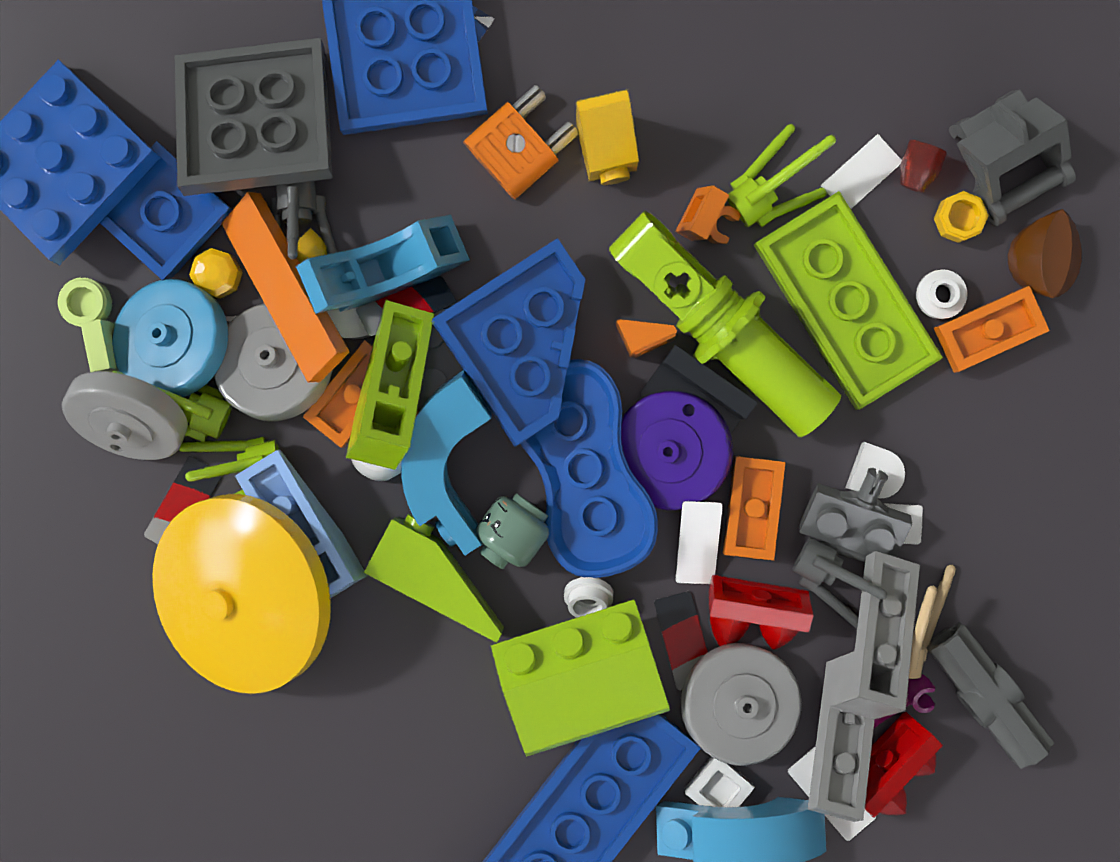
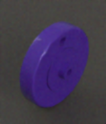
M684 391L658 392L636 402L622 417L621 445L626 463L634 477L649 495L655 508L682 510L683 502H703L712 496L724 483L733 459L732 436L723 416L705 399Z

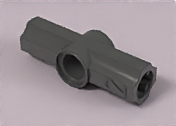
M958 623L950 628H945L932 638V642L926 649L958 689L955 693L967 711L983 728H988L1009 759L1022 769L1026 766L1037 764L1049 755V750L1055 743L1022 700L1025 699L1024 694L1008 673L1000 665L990 660L982 646L971 635L965 625Z

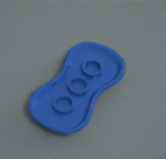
M573 359L569 362L559 418L520 444L538 467L545 486L546 515H548L545 524L549 528L547 542L551 552L557 561L574 575L601 578L627 571L641 563L651 553L657 538L658 520L653 502L630 471L621 445L622 406L617 386L601 366L581 359Z

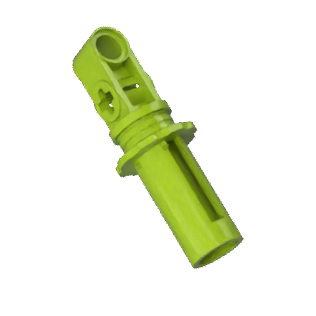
M644 211L609 247L611 254L617 262L631 275L645 284L661 302L680 318L676 327L683 333L690 332V335L697 339L700 344L693 357L701 364L710 359H719L798 437H803L816 429L836 408L841 399V394L760 317L759 307L765 300V295L760 291L753 292L745 298L738 295V292L732 289L733 282L726 275L716 279L675 239L668 228L654 215ZM685 272L689 275L687 287L679 284L674 288L669 284L672 274L679 276Z

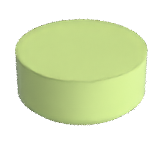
M75 278L62 287L58 296V308L62 317L67 322L81 327L80 323L98 319L106 320L112 309V298L108 289L100 282L89 278Z

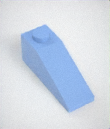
M276 450L235 475L246 495L264 500L277 507L302 529L321 560L327 577L330 598L367 577L343 533L281 450Z

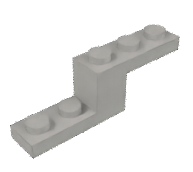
M877 551L866 556L863 579L884 589L887 592V597L879 599L862 591L855 651L826 662L808 810L852 822L864 819L874 719L905 711L920 570L919 564Z

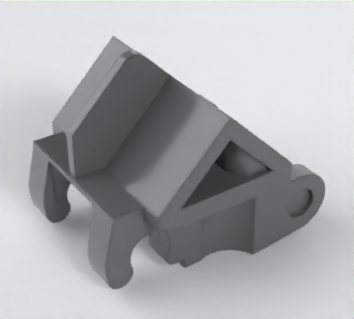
M1021 89L1008 92L998 98L994 105L973 117L963 118L949 127V133L954 139L957 137L962 139L957 143V146L967 168L975 178V188L971 194L982 199L989 215L987 219L994 226L1005 222L1007 214L1058 185L1066 187L1076 179L1074 169L1069 162L1072 156L1067 119L1037 97L1028 102ZM1039 155L1047 169L1002 195L999 177L1034 156Z

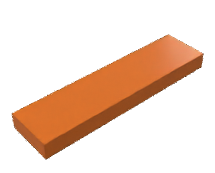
M247 192L221 225L307 382H321L345 358L349 350L328 312L315 313L296 268L300 262L297 258L290 259L288 257L287 239L261 193Z

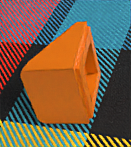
M616 320V326L630 357L637 358L674 341L677 334L674 325Z

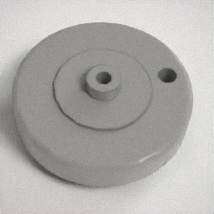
M265 303L243 311L228 324L227 350L214 378L223 397L239 411L262 421H282L298 416L315 404L324 393L330 381L332 371L321 382L308 383Z
M106 371L82 374L72 381L62 401L63 414L77 433L104 450L128 458L158 460L170 457L179 450L188 428L184 412L170 396L145 381L125 374Z
M732 643L711 650L692 667L682 689L681 712L689 735L710 756L731 765H753L775 756L791 740L801 715V693L793 672L777 655L756 645Z

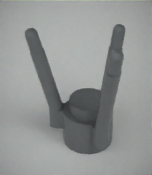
M315 181L276 185V198L271 199V213L280 229L282 222L287 224L288 257L290 259L297 258L299 225L311 223L312 215L316 216L322 240L327 248V255L337 253L326 215V200L324 196L316 195Z
M809 537L792 569L794 573L802 576L798 584L813 591L857 629L859 617L821 583L823 582L831 586L837 577L879 599H885L887 592L842 568L844 560L836 556L837 554L865 562L866 555L822 540L819 542Z

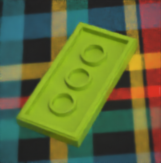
M840 191L754 244L758 254L855 410L862 409L943 358Z

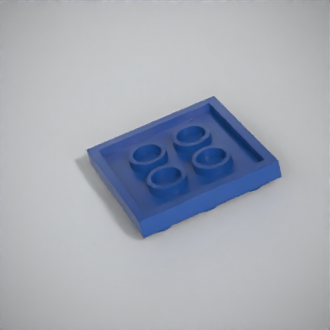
M322 0L339 126L343 135L488 114L472 0Z
M58 59L0 121V210L48 260L60 266L161 157L69 67Z

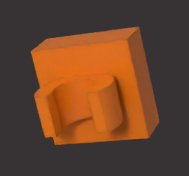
M713 185L697 188L675 232L691 241L708 240L714 244H727L730 238L717 230V220L723 216L730 221H739L741 214L734 207L724 206L729 197V194Z

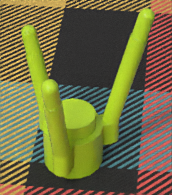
M788 124L747 171L730 183L733 190L728 193L727 201L731 207L739 211L742 223L746 227H750L757 222L762 228L776 217L825 197L827 194L826 189L819 188L772 207V204L778 200L774 189L834 145L836 142L835 136H827L768 181L762 176L753 180L795 131V126Z
M206 384L198 390L202 395L192 393L189 399L157 387L170 396L184 410L183 412L189 423L185 436L202 442L206 441L207 436L215 439L221 436L233 406L224 400L223 395L218 389Z
M264 437L244 441L182 442L179 448L181 452L245 451L244 453L237 454V461L187 472L185 475L187 481L242 472L276 450H280L276 440L265 442ZM243 489L240 490V491H238V492H236V493H234V494L246 495V494L244 493Z

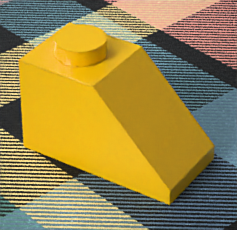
M628 90L577 101L576 127L589 182L600 179L601 185H612L630 179L629 172L637 171L639 159Z

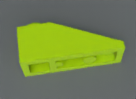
M388 300L384 303L355 411L346 458L395 470L409 450L434 313Z
M408 514L405 520L399 516L393 518L364 573L497 643L504 626L444 542L431 534L434 526L428 522L419 526L412 514Z

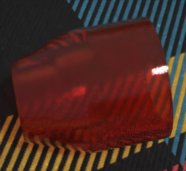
M909 140L900 163V185L910 190L924 193L939 176L948 152L924 142Z

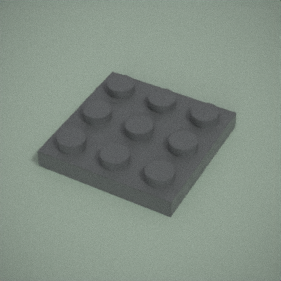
M321 38L175 55L177 187L183 196L333 178L326 57Z

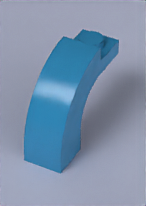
M463 370L441 385L421 407L415 418L410 448L401 462V478L407 504L418 525L421 526L437 516L439 520L436 522V527L445 542L451 547L457 544L463 554L467 555L481 546L482 542L476 534L477 521L455 492L450 482L447 469L448 455L464 436L490 420L492 412Z

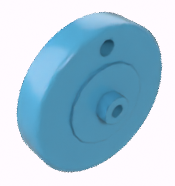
M164 279L163 281H155L144 286L125 303L115 322L112 344L116 367L123 374L135 377L181 397L198 391L216 374L227 350L228 325L220 304L212 295L184 280Z

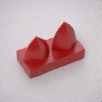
M712 575L708 591L712 633L719 646L738 642L749 629L751 623L759 624L763 638L773 650L789 643L799 631H810L813 611L808 590Z
M906 711L871 746L865 810L873 818L879 813L884 815L906 814L907 800L904 786L914 776H926L935 773L936 753L943 745Z

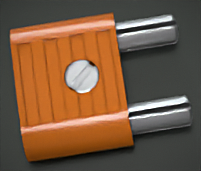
M536 85L513 105L506 102L463 141L469 151L514 200L559 161L556 155L578 136L577 128H573L572 123L566 122L544 142L525 121L524 118L546 99L544 91H541V88Z

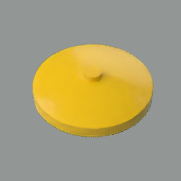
M225 494L187 507L165 529L156 549L153 564L154 599L161 623L168 638L189 666L217 686L248 694L263 693L279 688L301 675L310 667L320 653L328 633L331 608L327 577L315 548L302 529L289 516L264 500L242 494Z

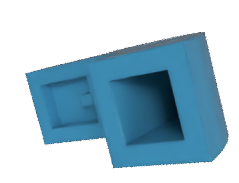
M446 215L419 220L391 236L356 249L308 258L297 265L296 268L317 314L334 309H339L340 312L366 305L431 280L470 259L452 216Z
M777 797L767 803L745 807H712L664 801L656 805L658 855L690 859L693 862H805L826 852L825 814L808 810L809 800Z

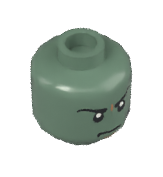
M517 493L512 499L507 496L498 497L476 527V534L484 544L479 553L501 569H504L508 562L517 567L527 566L549 536V528L544 523L548 515Z

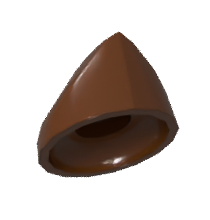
M1064 209L1054 211L1022 229L1012 240L1008 252L1009 270L1015 282L1023 288L1030 286L1032 293L1049 298L1059 297L1071 288L1080 272L1082 263L1080 237L1075 223Z

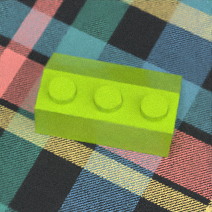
M635 599L491 645L502 691L526 756L670 711Z

